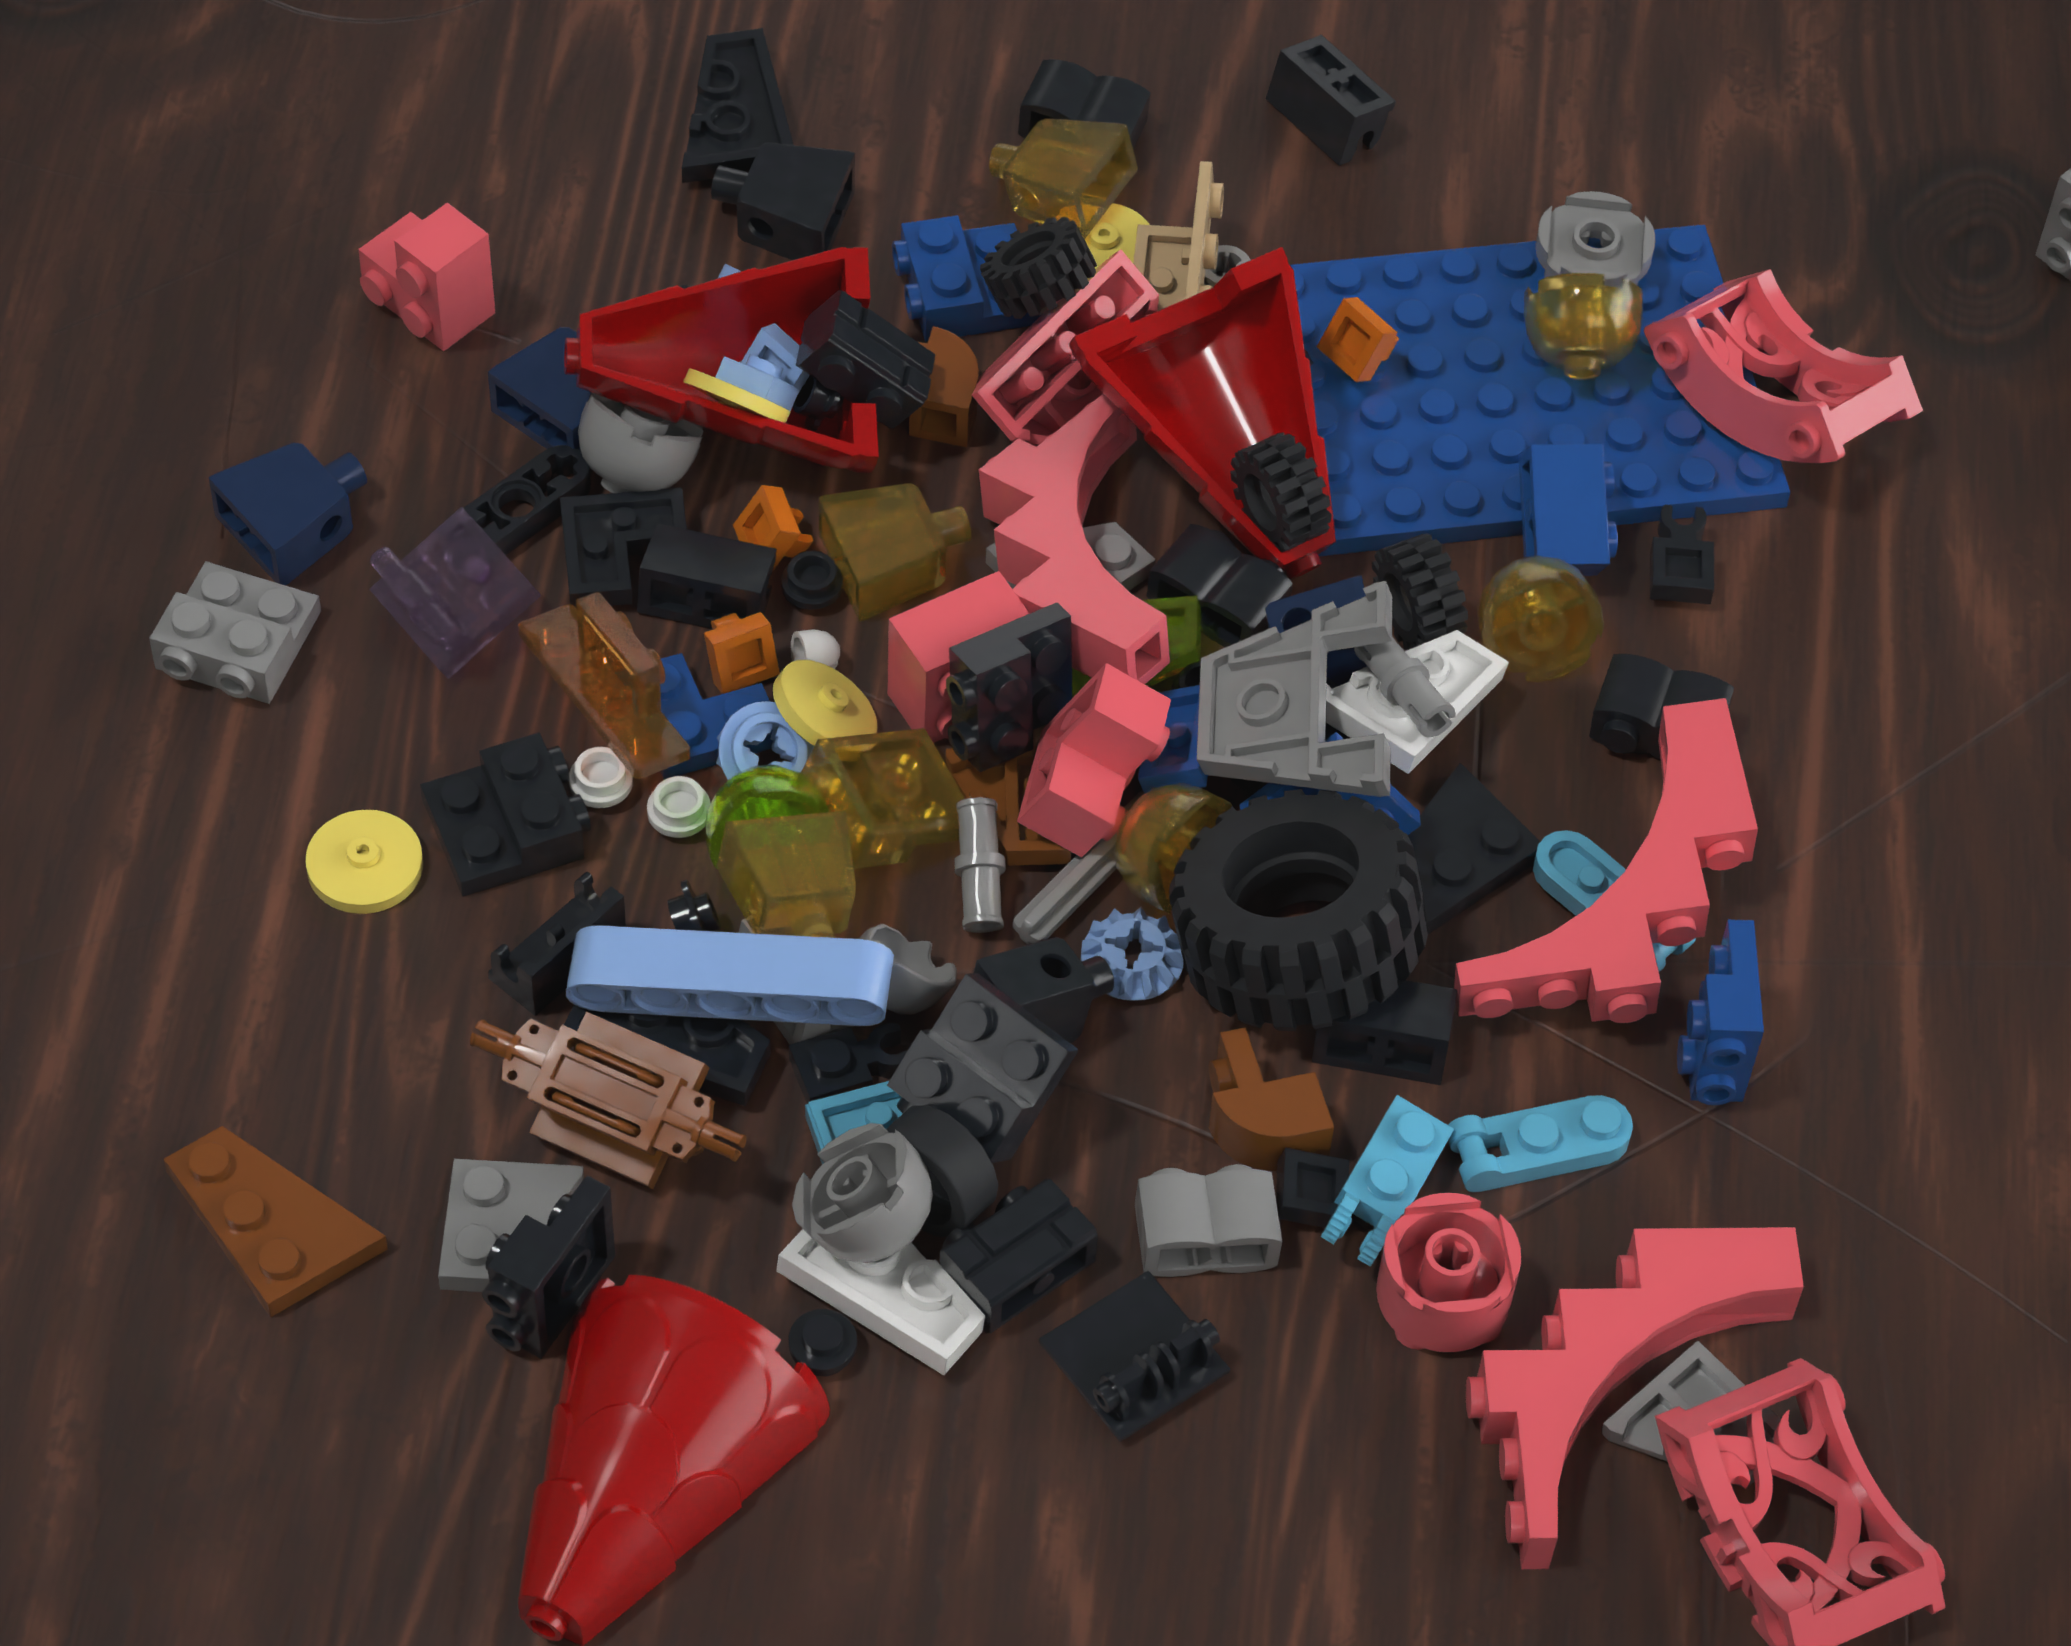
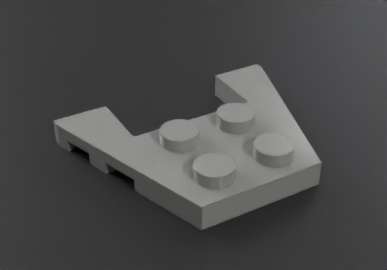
M1386 581L1376 582L1363 588L1365 597L1340 608H1336L1333 601L1312 610V619L1282 633H1279L1276 626L1201 658L1197 761L1204 775L1378 797L1390 796L1391 748L1384 733L1325 742L1327 653L1334 650L1392 641V594Z

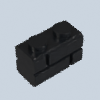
M838 290L804 321L801 341L803 342L799 346L796 366L817 379L824 387L837 392L851 403H875L877 421L889 429H894L924 405V402L928 399L931 383L929 377L933 372L936 354L872 310L862 307L860 302L844 291Z
M1046 1178L1030 1190L1025 1186H1019L1011 1190L998 1203L995 1214L976 1226L972 1222L964 1230L954 1229L943 1242L942 1250H940V1265L985 1315L983 1331L986 1334H991L1096 1261L1098 1234L1093 1224L1076 1206L1073 1208L1069 1198L1051 1179Z

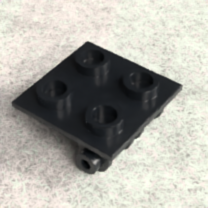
M1149 1270L1039 1338L1041 1346L1119 1442L1230 1373L1231 1370L1213 1348L1214 1345L1220 1342L1219 1334L1214 1325L1208 1319H1204L1199 1323L1189 1320Z

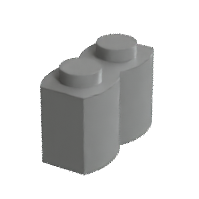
M1236 1164L1226 1166L1206 1176L1188 1173L1178 1168H1165L1154 1172L1150 1176L1138 1179L1135 1212L1144 1273L1149 1270L1153 1276L1179 1277L1209 1270L1224 1273H1250L1278 1266L1282 1236L1272 1172Z

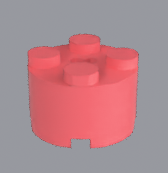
M1437 1193L1424 1196L1407 1206L1404 1214L1390 1226L1385 1237L1376 1292L1381 1312L1389 1325L1395 1330L1397 1340L1403 1346L1415 1350L1425 1348L1437 1352H1460L1492 1342L1499 1336L1511 1308L1520 1271L1521 1248L1511 1224L1501 1214L1498 1219L1490 1212L1481 1208L1480 1200L1459 1193Z

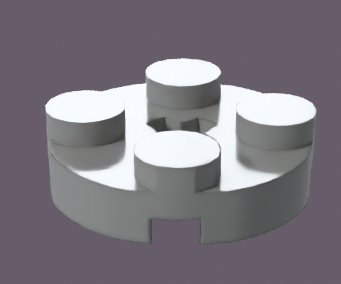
M1590 191L1567 196L1565 205L1557 207L1553 211L1552 206L1549 207L1542 215L1539 223L1536 255L1538 261L1545 269L1544 277L1546 282L1558 290L1571 289L1591 295L1611 294L1617 297H1625L1632 294L1637 288L1638 281L1647 274L1652 262L1655 248V232L1652 224L1646 216L1643 224L1638 216L1631 213L1632 204L1613 194ZM1589 238L1600 239V244L1604 248L1588 246Z

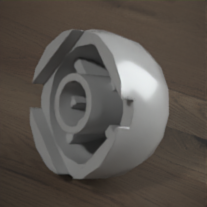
M591 393L589 400L585 404L578 429L582 456L588 466L603 478L601 485L612 493L656 491L672 487L689 470L697 456L703 438L701 437L703 429L699 425L683 419L678 423H672Z
M875 1123L850 1129L829 1142L817 1154L824 1163L815 1172L812 1179L803 1172L796 1184L792 1207L796 1222L836 1258L862 1263H870L887 1258L908 1246L918 1235L930 1213L933 1197L927 1166L918 1151L896 1129L895 1133L888 1132L882 1124Z

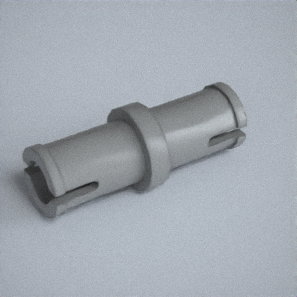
M1393 637L1390 642L1365 645V649L1363 646L1355 647L1354 650L1357 657L1364 661L1381 682L1380 690L1383 696L1391 704L1400 705L1417 725L1419 732L1423 736H1438L1451 726L1452 721L1448 718H1455L1456 712L1454 707L1449 702H1446L1429 681V670L1418 658H1410Z
M983 797L964 799L956 803L959 817L960 855L954 859L955 874L960 876L962 881L964 916L962 927L963 930L968 932H993L1004 927L1001 915L1000 875L1006 870L1005 856L998 853L997 803L994 799Z

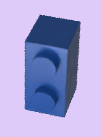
M1603 443L1531 444L1519 457L1525 577L1597 576L1610 564V558H1615L1618 548L1617 527L1614 521H1608L1606 499L1611 498L1613 495L1614 469L1610 461H1604Z

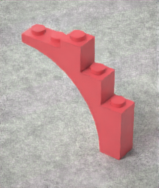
M1103 393L1095 401L1085 406L1080 413L1054 434L1049 435L1039 446L1036 447L1018 438L979 469L983 515L985 518L999 524L994 529L998 571H1000L1006 581L1016 585L1013 591L1028 612L1033 613L1058 602L1071 615L1072 668L1092 678L1107 663L1139 682L1146 684L1170 663L1167 617L1159 610L1131 594L1103 567L1087 542L1082 527L1092 494L1110 466L1137 441L1136 426Z
M1726 698L1663 706L1658 737L1663 776L1662 797L1649 834L1629 866L1590 907L1553 932L1507 952L1456 963L1454 989H1457L1455 1004L1458 1017L1477 1015L1481 1018H1496L1509 1013L1513 1009L1541 1006L1545 1009H1561L1572 1005L1578 1000L1585 999L1588 1002L1592 1022L1611 1020L1615 1023H1630L1642 1019L1647 1014L1657 1012L1661 980L1652 943H1660L1665 946H1679L1692 941L1694 938L1705 937L1710 903L1701 868L1708 867L1718 871L1728 870L1740 865L1742 862H1750L1753 859L1758 827Z
M1795 1227L1634 1229L1627 1255L1617 1256V1288L1559 1289L1553 1315H1544L1542 1318V1350H1483L1477 1377H1467L1466 1381L1468 1418H1479L1481 1444H1500L1499 1468L1501 1479L1512 1480L1514 1501L1506 1502V1538L1508 1543L1519 1544L1521 1569H1549L1558 1538V1485L1563 1465L1580 1430L1611 1391L1648 1361L1691 1339L1739 1325L1793 1320L1804 1288Z

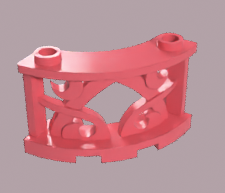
M1771 269L1727 281L1714 288V291L1644 327V334L1653 351L1655 360L1689 404L1725 435L1767 456L1798 463L1834 462L1845 456L1843 444L1880 422L1910 419L1923 411L1902 355L1879 358L1852 353L1840 347L1831 351L1810 337L1814 330L1801 319L1784 297ZM1719 307L1722 308V310H1723L1725 316L1721 313V311L1719 310ZM1697 319H1699L1706 327L1700 328ZM1742 366L1758 375L1775 378L1796 394L1800 402L1775 397L1749 384L1744 379Z
M1799 1358L1787 1364L1788 1368L1698 1406L1688 1410L1678 1406L1655 1416L1668 1465L1682 1502L1695 1497L1699 1506L1698 1512L1702 1520H1705L1711 1532L1710 1535L1700 1539V1542L1728 1592L1742 1588L1745 1596L1749 1598L1756 1608L1757 1615L1752 1617L1751 1624L1769 1646H1837L1919 1609L1924 1608L1930 1614L1945 1609L1941 1582L1945 1580V1569L1942 1560L1934 1547L1919 1538L1900 1518L1873 1479L1856 1446L1843 1412L1846 1404L1843 1391L1831 1374L1825 1373L1804 1359ZM1796 1396L1807 1434L1799 1435L1792 1431L1789 1426L1788 1410L1776 1427L1773 1438L1774 1443L1767 1442L1763 1426L1762 1409ZM1747 1416V1437L1715 1435L1714 1429ZM1816 1455L1818 1456L1821 1465L1812 1461L1816 1457ZM1749 1470H1752L1755 1484V1500L1753 1503L1743 1504L1738 1502L1732 1484H1739L1746 1490L1750 1483ZM1772 1475L1790 1481L1834 1506V1532L1826 1563L1807 1550L1794 1545L1779 1542L1760 1543L1754 1530L1762 1521L1771 1503L1773 1493ZM1860 1534L1865 1542L1859 1543ZM1787 1564L1799 1569L1796 1581L1790 1582L1777 1566ZM1881 1564L1892 1579L1883 1582L1886 1576L1873 1571L1871 1565ZM1848 1577L1850 1580L1859 1585L1872 1588L1863 1591L1855 1585H1853L1852 1583H1850L1848 1580H1846V1578ZM1834 1597L1840 1600V1602L1826 1607Z

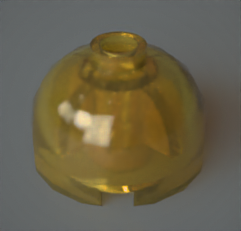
M1567 273L1539 280L1537 293L1533 294L1529 287L1524 291L1525 326L1528 340L1534 352L1551 366L1563 369L1567 377L1573 379H1592L1598 377L1601 370L1615 366L1626 358L1640 338L1643 323V292L1639 286L1623 278L1622 289L1604 286L1605 274Z
M1533 555L1515 559L1500 568L1483 589L1477 608V621L1482 645L1509 661L1508 670L1514 673L1528 672L1525 676L1526 681L1542 682L1561 678L1581 667L1592 655L1590 647L1596 641L1598 633L1601 638L1604 630L1602 607L1594 589L1578 568L1555 557Z
M1185 783L1154 787L1138 798L1125 811V815L1116 832L1115 840L1116 868L1130 892L1144 902L1170 914L1172 910L1169 899L1170 883L1175 876L1174 868L1185 849L1191 850L1190 843L1204 826L1212 829L1216 825L1217 817L1233 808L1231 802L1200 787Z

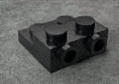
M1058 602L949 648L950 676L946 679V688L951 700L952 725L948 728V737L956 755L963 761L968 760L979 772H983L1033 750V730L1048 724L1073 698L1071 615Z
M540 732L480 750L481 766L420 784L422 801L462 897L584 859L583 833L591 830L587 808L580 794L567 796L563 783L569 782L570 778L564 755L558 745L546 748Z
M970 973L965 974L934 1027L928 1030H920L887 1086L901 1096L897 1103V1108L902 1114L911 1106L928 1105L943 1111L967 1128L982 1145L992 1163L1011 1160L1079 1050L981 975Z
M587 1175L572 1196L564 1194L557 1201L550 1213L547 1225L525 1215L511 1235L504 1233L495 1241L486 1259L485 1268L488 1270L489 1283L482 1291V1297L493 1310V1317L486 1325V1331L499 1345L511 1351H519L522 1348L542 1359L582 1304L589 1290L597 1283L616 1255L611 1188Z

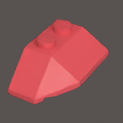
M1122 250L1117 251L1095 269L1094 277L1087 278L1089 284L1084 289L1074 290L1076 296L1068 301L1062 298L1056 302L1058 307L1050 311L1047 309L980 375L972 396L1010 441L1014 442L1019 438L1036 447L1039 446L1049 435L1054 434L1080 413L1085 406L1103 394L1085 375L1080 363L1075 359L1069 347V343L1074 336L1127 314L1130 322H1134L1158 311V292Z

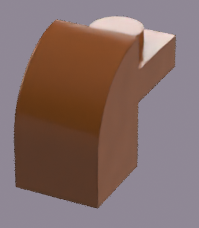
M933 326L928 343L918 342L936 355L933 372L929 377L931 383L928 399L924 402V405L909 416V436L967 447L977 416V401L973 398L972 393L978 383V362L974 352L965 341L945 329Z
M1246 1027L1220 1032L1217 1059L1209 1061V1076L1214 1093L1212 1095L1208 1128L1218 1146L1239 1163L1265 1171H1277L1278 1159L1285 1148L1329 1156L1334 1125L1316 1073L1311 1072L1264 1082Z

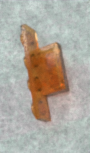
M599 592L576 600L577 609L573 605L567 604L518 624L521 639L634 778L642 779L690 759V746L661 712L660 684L665 682V670L659 655L653 648H645L634 635L626 615L621 611L615 612Z

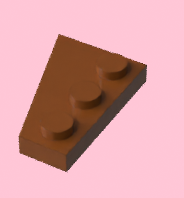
M223 1126L164 1158L167 1174L270 1317L388 1250L384 1234Z

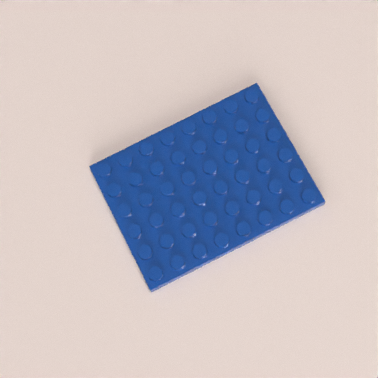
M1705 224L1654 229L1655 248L1650 268L1647 274L1638 281L1636 290L1625 297H1617L1611 294L1591 295L1571 289L1558 290L1553 288L1546 282L1544 277L1545 269L1538 261L1536 241L1290 265L1294 270L1304 349L1308 352L1314 363L1310 368L1317 432L1319 436L1324 438L1336 537V542L1318 555L1327 556L1375 551L1420 534L1432 535V540L1437 539L1441 544L1523 535L1519 457L1531 444L1603 443L1604 461H1610L1614 469L1613 495L1611 498H1606L1608 521H1614L1616 525L1659 521L1664 505H1672L1673 519L1694 517L1696 507L1704 508L1707 516L1786 508L1791 492L1780 459L1761 454L1740 444L1709 423L1689 404L1674 386L1663 368L1657 363L1644 334L1645 326L1659 321L1714 291V288L1723 284ZM1589 238L1588 246L1604 248L1600 244V239ZM1358 297L1398 332L1396 336L1399 340L1389 358L1386 361H1381L1370 381L1355 382L1316 347L1344 298ZM1719 307V310H1720L1721 313L1725 316V314H1724L1722 308ZM1697 319L1700 328L1706 327L1699 319ZM1742 366L1745 381L1757 388L1752 371Z

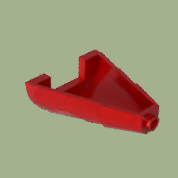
M839 247L763 269L754 267L685 289L679 285L582 313L579 315L577 337L565 339L564 373L565 375H575L576 387L672 423H678L683 419L748 444H760L820 465L847 469L857 473H871L875 469L879 458L875 403H851L844 398L837 415L832 419L825 417L821 421L819 428L813 432L805 428L807 416L794 412L793 408L790 411L787 422L784 423L718 403V400L683 383L689 368L716 377L724 356L741 363L761 328L774 323L796 343L801 345L803 342L801 341L804 321L838 290L844 291L860 302L862 307L868 309L871 299L868 248Z
M1283 247L1231 268L1214 287L1134 322H1130L1127 314L1122 315L1071 339L1069 347L1075 359L1080 363L1085 375L1144 434V440L1199 493L1198 502L1255 557L1274 562L1286 572L1290 580L1298 578L1323 564L1318 554L1336 542L1324 438L1319 436L1317 432L1310 360L1305 356L1294 270L1288 263V257ZM1281 432H1284L1285 435L1290 434L1294 436L1295 444L1301 442L1306 448V459L1312 457L1317 467L1314 469L1317 478L1323 477L1326 486L1321 489L1323 494L1328 495L1330 498L1331 506L1326 509L1332 514L1331 522L1327 523L1330 528L1326 533L1285 552H1280L1241 510L1244 508L1242 500H1236L1233 489L1238 488V485L1231 480L1230 474L1231 471L1235 470L1231 465V460L1236 457V452Z
M629 1274L625 1283L621 1286H614L615 1283L608 1277L598 1281L587 1293L579 1312L574 1316L559 1403L554 1407L544 1478L543 1482L534 1490L518 1599L519 1615L527 1627L537 1635L551 1641H560L562 1638H565L581 1646L587 1644L676 1570L675 1562L741 1509L742 1502L814 1441L818 1436L819 1429L826 1423L830 1415V1406L826 1393L814 1373L805 1362H797L793 1369L780 1356V1352L776 1351L781 1341L776 1335L754 1319L719 1299L691 1287L657 1277Z

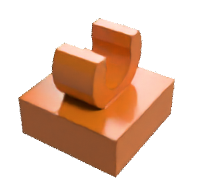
M1358 297L1342 300L1316 347L1355 382L1370 381L1381 361H1386L1389 358L1399 338L1396 336L1397 331Z
M761 485L733 524L739 541L777 549L773 570L784 556L793 558L799 553L805 552L814 541L812 535L801 534L798 524L804 518L803 513L798 509L790 507L781 487Z
M761 612L742 619L736 613H732L711 621L713 630L705 632L704 637L713 683L722 694L748 687L780 674L771 624Z

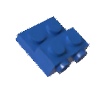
M956 215L901 224V240L892 241L894 267L897 276H907L909 284L904 286L907 314L910 320L919 319L925 342L929 340L933 326L945 329L960 337L1031 326L1040 317V315L1030 317L1028 312L1022 319H1014L1013 315L1009 318L1004 316L981 275L980 266L986 263L984 260L985 256L988 253L997 252L994 246L1000 241L1008 242L1012 239L1010 234L1017 231L1015 223L962 230L959 216Z
M1727 920L1721 945H1712L1710 948L1709 974H1706L1704 981L1700 984L1699 1000H1689L1687 1009L1688 1035L1679 1036L1677 1047L1678 1073L1680 1075H1689L1690 1100L1699 1101L1706 1105L1743 1102L1763 1037L1764 1026L1754 920Z

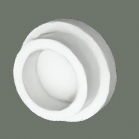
M594 747L584 751L574 762L569 772V786L572 794H580L585 805L589 807L607 808L614 806L628 796L633 785L632 770L628 762L617 751L607 747Z
M674 776L660 782L651 793L647 802V815L650 824L659 833L675 838L688 837L698 833L707 825L711 816V802L706 791L695 780L684 776Z

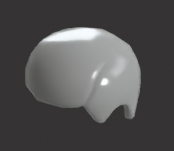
M883 923L868 929L859 938L883 944L894 954L886 1009L894 1013L913 1015L926 1011L940 1001L956 984L957 969L953 963H946L941 967H935L932 963V943L930 941L908 942L898 930Z

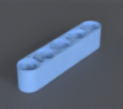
M588 926L581 928L576 933L566 997L578 1007L598 1012L872 1026L881 1023L885 1019L894 954L883 944L863 939Z

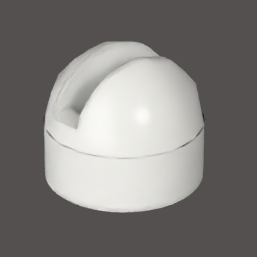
M815 629L795 631L791 639L792 662L796 660H812L833 669L837 667L840 657V645L834 636L828 632Z

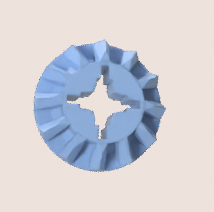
M755 702L739 709L730 716L717 737L719 741V755L716 764L722 768L727 777L728 787L737 789L746 795L750 801L777 803L795 795L808 783L816 766L817 747L807 742L789 726L779 712L775 702ZM771 729H773L770 738L773 740L772 751L780 754V758L785 760L782 762H771L758 775L760 769L757 766L759 757L755 753L750 752V748L743 745L760 744L766 738V735L770 734Z
M1142 907L1135 913L1121 914L1114 908L1107 919L1101 922L1093 920L1089 933L1085 940H1082L1081 962L1094 956H1101L1110 966L1114 977V988L1107 994L1118 999L1139 1001L1159 996L1177 982L1183 970L1184 961L1178 936L1169 927L1166 916L1155 919L1147 916ZM1133 938L1139 939L1142 952L1138 956V961H1134L1133 969H1128V960L1125 959L1124 949L1128 947L1129 941H1132Z

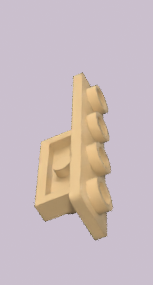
M1200 161L1193 228L1138 224L1133 264L1158 292V311L1212 288V285H1204L1205 270L1216 269L1218 257V234H1210L1211 218H1222L1224 202V183H1214L1212 162Z

